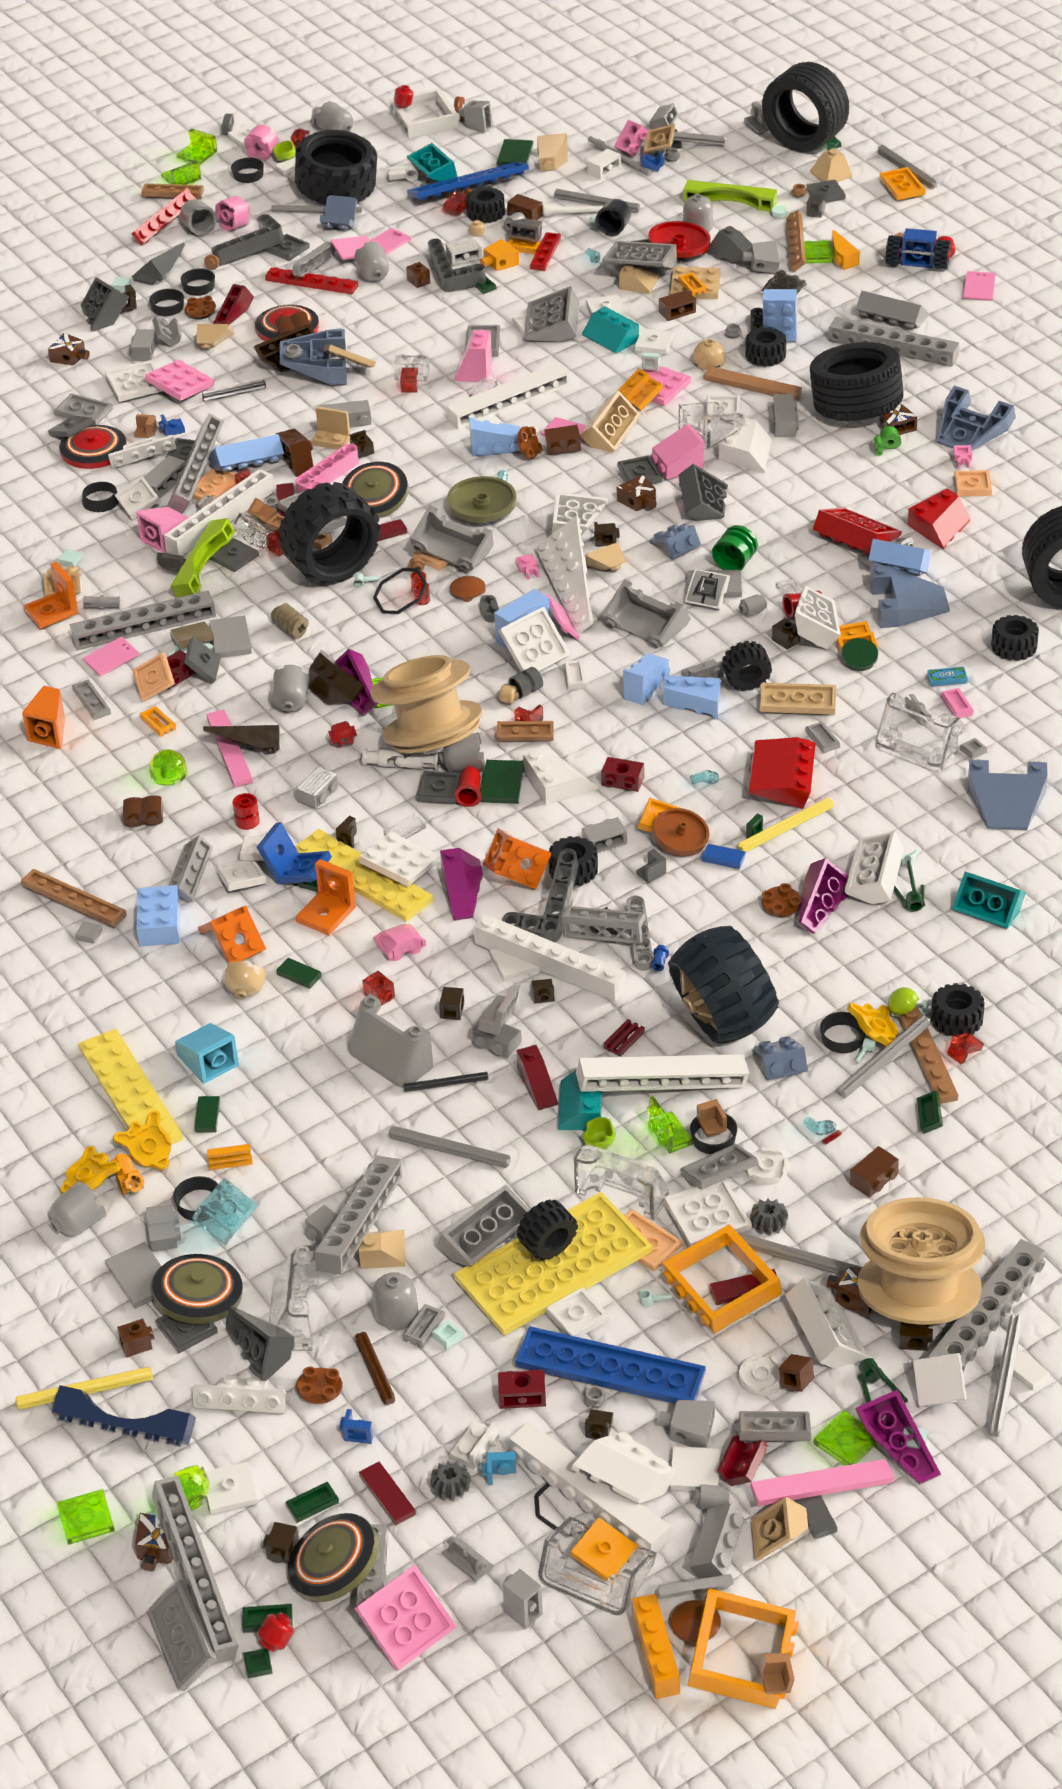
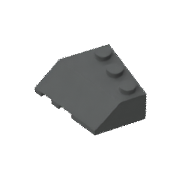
M95 277L80 304L84 314L88 317L87 322L91 324L90 329L93 332L114 325L123 307L127 305L129 298L126 294Z
M692 464L678 474L684 511L688 517H692L697 521L722 519L724 517L726 507L724 499L727 497L725 492L728 488L727 483L695 464Z

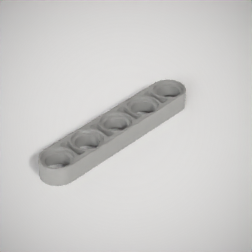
M325 242L296 261L292 268L293 275L303 277L333 257L336 249L332 243Z
M634 895L627 899V911L645 912V921L641 926V930L645 932L642 934L643 941L641 944L632 943L634 964L638 970L646 971L652 968L653 954L645 901L641 896ZM638 903L640 906L633 907L631 904ZM630 929V936H636V931ZM638 945H646V946H647L646 948H643V949L637 948ZM640 959L649 960L646 963L639 962Z

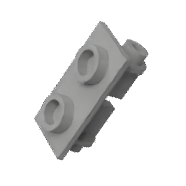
M452 1535L448 1538L447 1544H449V1547L442 1554L476 1582L494 1567L493 1564L460 1537Z

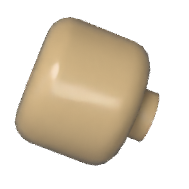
M475 220L469 225L472 236H482L485 233L483 222Z
M502 685L499 700L503 703L513 704L519 697L517 688L513 685Z

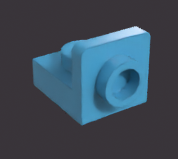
M487 1452V1462H482L483 1477H487L488 1485H493V1474L507 1475L516 1473L515 1452Z

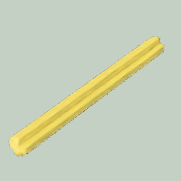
M825 798L737 844L738 850L748 852L833 808V800Z
M145 1367L65 1386L92 1394L150 1381L153 1379L151 1368ZM59 1387L17 1396V1408L21 1410L55 1402Z

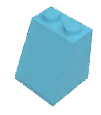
M212 1023L175 1041L177 1056L203 1084L239 1066L235 1036Z

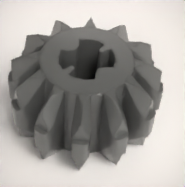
M769 1198L766 1201L759 1199L758 1204H753L750 1220L753 1223L754 1229H759L761 1234L768 1232L771 1235L773 1231L779 1234L780 1230L785 1229L787 1225L788 1212L784 1203H779L778 1199L770 1201Z
M448 1460L446 1465L438 1463L437 1469L432 1470L431 1487L434 1489L435 1495L441 1496L443 1501L449 1497L454 1502L456 1496L463 1498L464 1492H469L471 1476L467 1472L466 1466H460L458 1460L454 1464H450Z

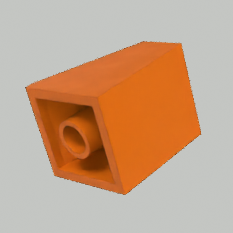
M43 685L22 712L27 741L61 749L65 724L60 689Z

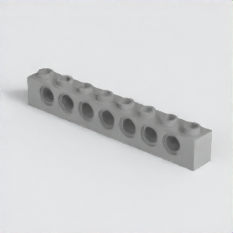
M835 317L829 326V341L842 344L858 342L881 343L894 348L900 356L952 367L959 357L960 342Z
M210 413L208 414L198 432L167 507L181 514L187 508L224 423L223 420Z
M208 590L70 624L71 636L78 651L110 643L121 636L127 639L216 617L215 604Z
M376 1155L373 1162L369 1163L366 1173L360 1178L359 1184L353 1188L352 1195L346 1199L345 1205L338 1212L334 1223L330 1224L329 1231L326 1235H323L318 1248L314 1249L313 1261L316 1262V1271L342 1275L362 1243L364 1236L367 1235L401 1180V1159Z
M1020 1239L982 1287L981 1298L977 1306L965 1316L957 1319L928 1358L959 1353L962 1371L964 1372L968 1361L972 1362L978 1348L980 1346L983 1347L989 1338V1334L997 1330L1002 1317H1006L1010 1313L1012 1304L1020 1300L1026 1287L1031 1286L1036 1273H1040L1046 1263L1044 1260L1045 1250Z
M174 1476L157 1480L154 1483L152 1499L181 1581L186 1583L217 1659L211 1665L235 1659L239 1644L179 1477Z

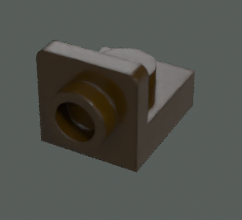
M131 284L125 285V292L123 293L129 296L127 305L123 307L122 311H131L137 308L136 291Z
M349 815L336 828L337 841H341L351 848L355 847L354 836L357 833L356 818Z
M552 979L531 981L534 1004L555 1002Z
M590 1409L589 1417L585 1421V1437L597 1440L610 1436L614 1419L613 1412Z

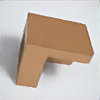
M137 414L135 417L137 428L134 437L150 438L155 436L157 431L156 416Z
M255 498L247 512L256 520L266 524L278 511L264 504L260 499Z
M717 1099L697 1105V1121L707 1137L727 1131V1116Z
M789 1653L764 1654L760 1665V1672L765 1693H790L795 1678Z

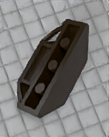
M310 324L257 344L253 348L262 362L283 372L290 368L280 364V342L312 334L314 331Z
M322 649L310 665L308 673L310 677L309 689L328 705L354 702L365 687Z

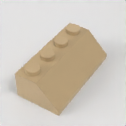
M618 390L603 402L580 436L591 448L614 452L641 414Z

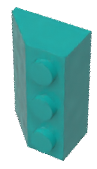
M433 143L407 155V159L431 179L443 181L458 177L454 161Z
M604 306L593 312L582 332V336L617 354L637 342L639 324Z
M965 871L952 909L1009 928L1020 912L1026 892Z
M576 1070L561 1080L558 1130H586V1123L596 1117H602L603 1091L581 1092Z

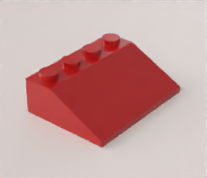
M844 507L818 510L813 530L819 532L818 535L832 537L833 541L837 543L844 542L851 549L863 550L862 553L866 555L870 554L873 539L890 542L902 534L901 530Z
M799 737L755 740L748 793L804 809L811 793L816 742Z

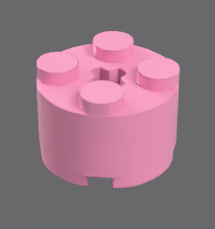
M258 124L245 137L244 146L249 157L266 160L271 155L273 148L279 141L276 133L274 132L273 134L270 131V127Z
M233 196L216 204V217L220 219L221 223L219 224L224 230L230 231L249 223V204L240 197Z

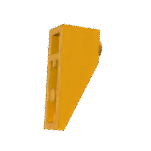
M833 230L831 245L836 265L843 270L859 265L860 251Z

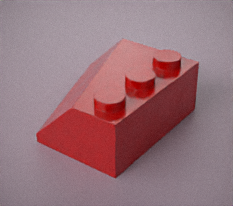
M948 488L908 508V526L943 550L947 543L954 539L955 534L960 532L970 522V516L960 496Z

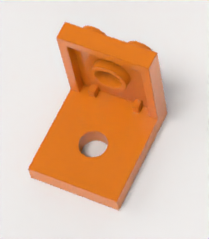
M58 562L50 564L55 593L23 605L24 611L40 629L78 614L73 579Z
M498 828L483 861V865L498 875L537 889L552 853L514 838L506 831ZM528 858L530 860L529 867L521 868V861Z
M319 859L315 863L318 894L295 917L297 923L329 936L356 908L353 873Z
M246 905L198 927L200 934L210 930L213 931L228 964L230 962L242 961L266 949ZM236 934L243 936L244 942L242 945H238L235 942Z

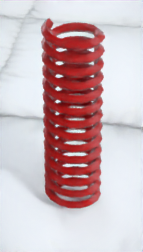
M836 1130L822 1139V1142L827 1145L842 1135V1131L839 1133V1130Z

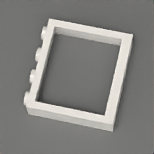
M439 88L414 93L412 104L405 109L397 107L393 101L394 98L389 99L390 112L409 139L459 128V113H456L454 106H451L450 101L446 99L445 94ZM438 103L446 115L411 122L404 110Z

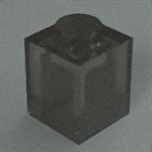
M810 194L807 200L806 216L822 217L825 210L826 195Z

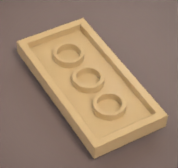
M762 683L760 712L835 714L836 685Z

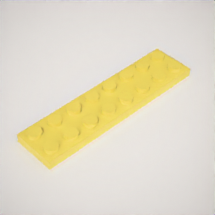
M317 829L295 846L298 853L329 851L332 855L330 863L353 873L354 891L405 922L409 921L433 902V895L412 883L407 887L359 863V856L362 853L341 841L338 842L336 838L320 829Z
M116 1028L78 1043L80 1052L127 1129H129L133 1121H138L141 1125H145L149 1112L151 1110H158L160 1112V1125L168 1133L171 1145L183 1140L181 1131Z

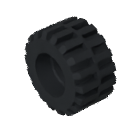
M492 187L476 188L467 194V215L472 221L478 220L483 223H492L503 218L502 216L505 215V198L501 190Z
M761 327L750 331L745 339V357L749 362L757 366L767 367L780 364L786 358V335L782 331L771 327Z
M1007 615L1006 617H1001L1000 620L995 621L992 627V650L997 656L1011 661H1020V659L1025 660L1027 657H1032L1036 653L1038 646L1039 627L1036 622H1032V619L1025 616Z
M749 641L739 642L736 646H731L730 650L725 652L726 656L722 658V667L727 681L736 690L746 691V689H749L751 691L753 688H759L762 683H766V679H769L770 673H772V665L765 648L760 643L756 644L754 641L751 643Z
M567 836V838H560V841H555L550 846L549 852L552 854L548 862L549 874H551L552 879L560 852L569 848L576 852L578 860V871L574 887L575 885L582 886L584 883H589L597 875L598 851L592 841H588L587 838H580V836Z
M953 983V985L946 984L944 988H938V992H935L932 997L931 1022H933L934 1028H937V1031L940 1033L944 1032L946 1036L952 1035L955 1038H958V1036L967 1037L968 1034L973 1035L975 1031L978 1032L983 1024L984 997L979 990H975L972 986L968 987L967 984L963 983L962 985L958 983Z
M549 1199L533 1206L524 1215V1218L519 1223L520 1225L517 1227V1238L535 1259H540L541 1261L549 1260L554 1256H558L572 1243L573 1238L577 1234L578 1222L560 1202Z

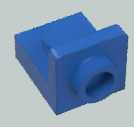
M659 151L656 158L652 155L642 154L640 161L642 167L658 172L660 167L664 165L665 158L663 153Z
M164 414L160 415L159 428L160 431H164L165 436L185 433V427L181 418L167 421Z
M347 1409L345 1417L340 1419L339 1427L340 1431H343L344 1441L372 1444L374 1437L372 1422L353 1420L352 1409Z

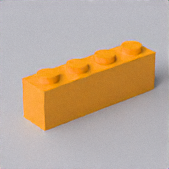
M651 1594L632 1598V1616L655 1699L679 1695L680 1675L657 1595Z

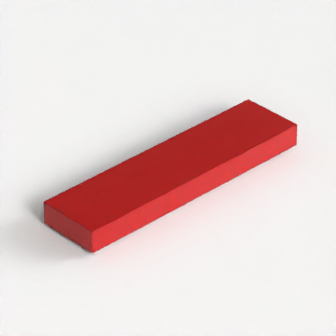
M545 233L530 263V270L546 271L561 240L560 233Z

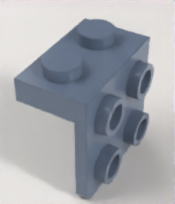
M329 195L326 201L325 216L320 215L319 222L326 228L353 229L357 199L354 197Z
M687 524L669 526L667 531L657 532L650 539V543L664 542L670 559L676 558L701 545L695 526H687Z
M781 1037L779 1041L772 1043L771 1041H763L758 1046H754V1052L762 1057L765 1078L767 1080L808 1071L805 1048L791 1037Z

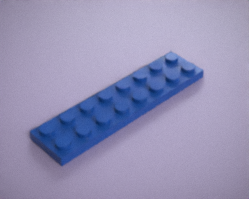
M513 162L408 189L407 194L414 199L424 200L429 195L440 196L442 195L441 192H455L456 188L467 189L472 184L474 186L482 185L483 181L494 182L499 177H502V179L511 177L510 174L521 175L524 174V171L529 170L527 163Z
M531 1326L527 1330L515 1360V1367L528 1370H544L545 1374L675 1404L678 1400H696L706 1373V1366Z

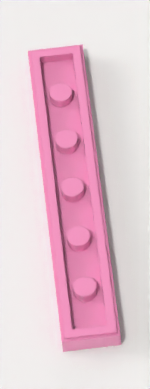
M225 709L206 713L210 726H231ZM214 735L234 787L253 783L238 742Z
M883 1459L751 1482L750 1489L757 1506L777 1503L785 1497L797 1500L893 1483L894 1476L887 1460Z

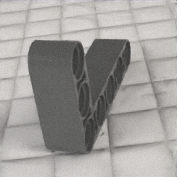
M268 214L260 215L257 217L259 230L213 246L211 248L212 254L219 258V265H223L280 244L284 241L281 225Z
M437 238L428 241L429 256L443 291L451 292L474 287L477 283L481 285L486 283V272L483 264L452 269L442 241Z
M570 848L560 852L543 916L508 912L503 916L502 921L508 924L515 923L513 925L554 943L557 942L562 935V916L569 906L578 871L576 852Z

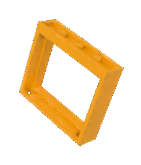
M730 1224L662 1262L664 1270L662 1275L665 1277L666 1283L674 1287L677 1296L680 1299L684 1298L692 1313L696 1312L703 1326H708L714 1334L782 1294L780 1279ZM727 1245L758 1279L761 1285L714 1312L679 1272Z
M709 1588L704 1602L687 1686L776 1709L779 1699L784 1700L786 1693L766 1694L762 1684L702 1669L714 1610L718 1609L784 1626L780 1653H789L791 1658L795 1643L791 1642V1636H796L799 1623L794 1621L796 1611Z

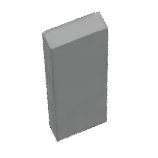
M89 679L72 685L73 692L94 720L111 714L110 708Z

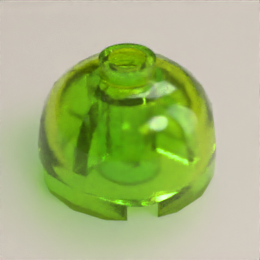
M161 750L154 754L150 760L149 773L156 784L171 786L175 784L174 781L180 779L181 782L187 776L186 761L175 750Z
M193 1465L174 1473L175 1476L179 1477L191 1511L202 1505V1501L209 1493L210 1483L204 1467L201 1466L200 1469L198 1465Z

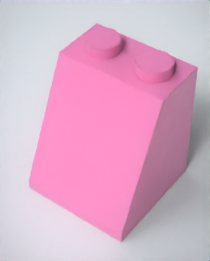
M473 331L460 358L455 381H488L492 366L490 331Z
M687 424L652 447L650 458L666 480L679 477L678 474L692 464L703 469L705 441L690 424Z
M170 507L139 510L136 512L140 540L162 553H166L164 534L188 519V517Z

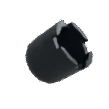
M621 199L608 201L596 215L595 223L597 228L601 229L607 236L619 235L631 218L630 207Z

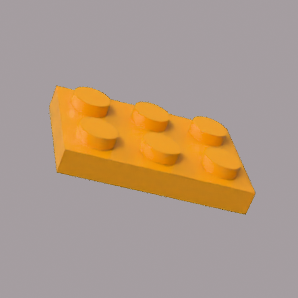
M908 167L880 173L879 178L896 200L919 197L926 193L924 186Z

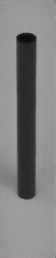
M486 1071L404 1084V1091L409 1092L488 1080V1073Z

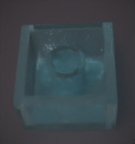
M223 1178L199 1206L192 1219L224 1245H227L250 1218L258 1204L226 1178Z

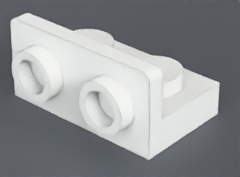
M474 1420L450 1452V1459L455 1462L458 1460L459 1464L475 1470L479 1463L482 1464L485 1461L487 1452L491 1447L497 1445L500 1439L498 1424L493 1422L488 1427Z

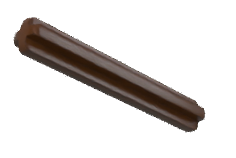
M357 1333L355 1335L356 1343L385 1405L393 1404L395 1402V1395L367 1333Z

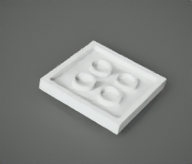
M152 360L105 371L106 378L119 402L162 392L161 389L144 380L145 374L157 369Z
M544 607L498 630L521 672L531 666L541 671L570 655L569 650Z
M390 832L359 856V863L409 887L439 863L440 856L431 850L400 837L398 834Z
M726 1179L705 1189H700L697 1186L664 1197V1203L689 1247L728 1224L737 1233L752 1230L751 1221Z

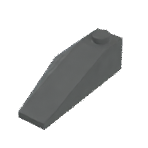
M727 226L718 231L707 250V254L721 261L723 259L730 260L731 264H743L744 268L752 270L750 261H742L741 258L742 252H750L752 243L732 226Z
M184 242L148 261L132 275V278L148 283L156 281L160 283L163 281L185 246Z
M229 1307L225 1329L234 1344L240 1345L243 1350L241 1356L244 1360L250 1362L249 1369L252 1374L262 1381H267L291 1359L292 1350L295 1346L294 1336L283 1328L235 1307Z

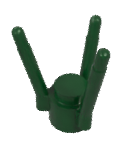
M908 860L907 867L912 891L907 893L905 900L895 885L893 890L901 900L904 908L916 912L925 906L924 885L921 884L920 893H918L911 862Z
M873 1358L861 1361L858 1366L861 1372L858 1375V1379L861 1382L866 1403L871 1401L866 1381L874 1383L879 1379L885 1381L893 1391L898 1390L905 1403L908 1402V1399L884 1374Z

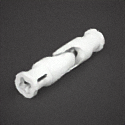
M364 748L362 764H378L383 767H407L414 769L428 767L438 770L440 754L432 755L424 754V752L401 753L395 750L382 749L379 751H368V749ZM397 756L396 761L392 760L391 757Z

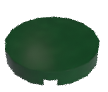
M854 638L844 644L841 659L847 667L850 666L856 671H865L872 668L877 662L878 649L870 640Z

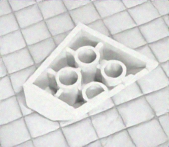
M741 417L719 442V460L765 473L772 439L757 421Z
M557 492L552 534L575 516L581 521L579 526L582 533L585 532L607 504L608 498Z
M805 586L795 612L798 635L813 642L816 646L828 650L841 636L835 601Z
M541 748L523 753L524 772L546 805L599 789V786L557 756Z
M623 1432L594 1440L571 1467L576 1472L582 1469L591 1474L590 1479L597 1483L601 1481L611 1484L613 1491L638 1504L665 1495L675 1472L665 1460L657 1458L650 1453L647 1447L639 1445L632 1440L629 1434Z

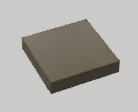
M205 621L170 630L171 637L179 649L188 647L189 640L193 636L202 643L214 640L213 632Z

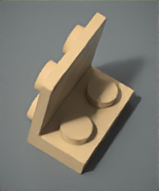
M318 406L316 408L318 431L311 439L312 445L338 450L348 444L350 441L348 412Z
M68 566L65 568V571L73 579L75 593H81L79 574L82 573V569H77V566ZM49 568L43 574L45 595L55 593L52 571Z

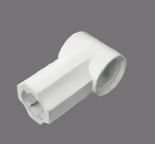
M408 162L404 166L388 167L389 181L404 179L415 181L418 178L417 167L412 162Z

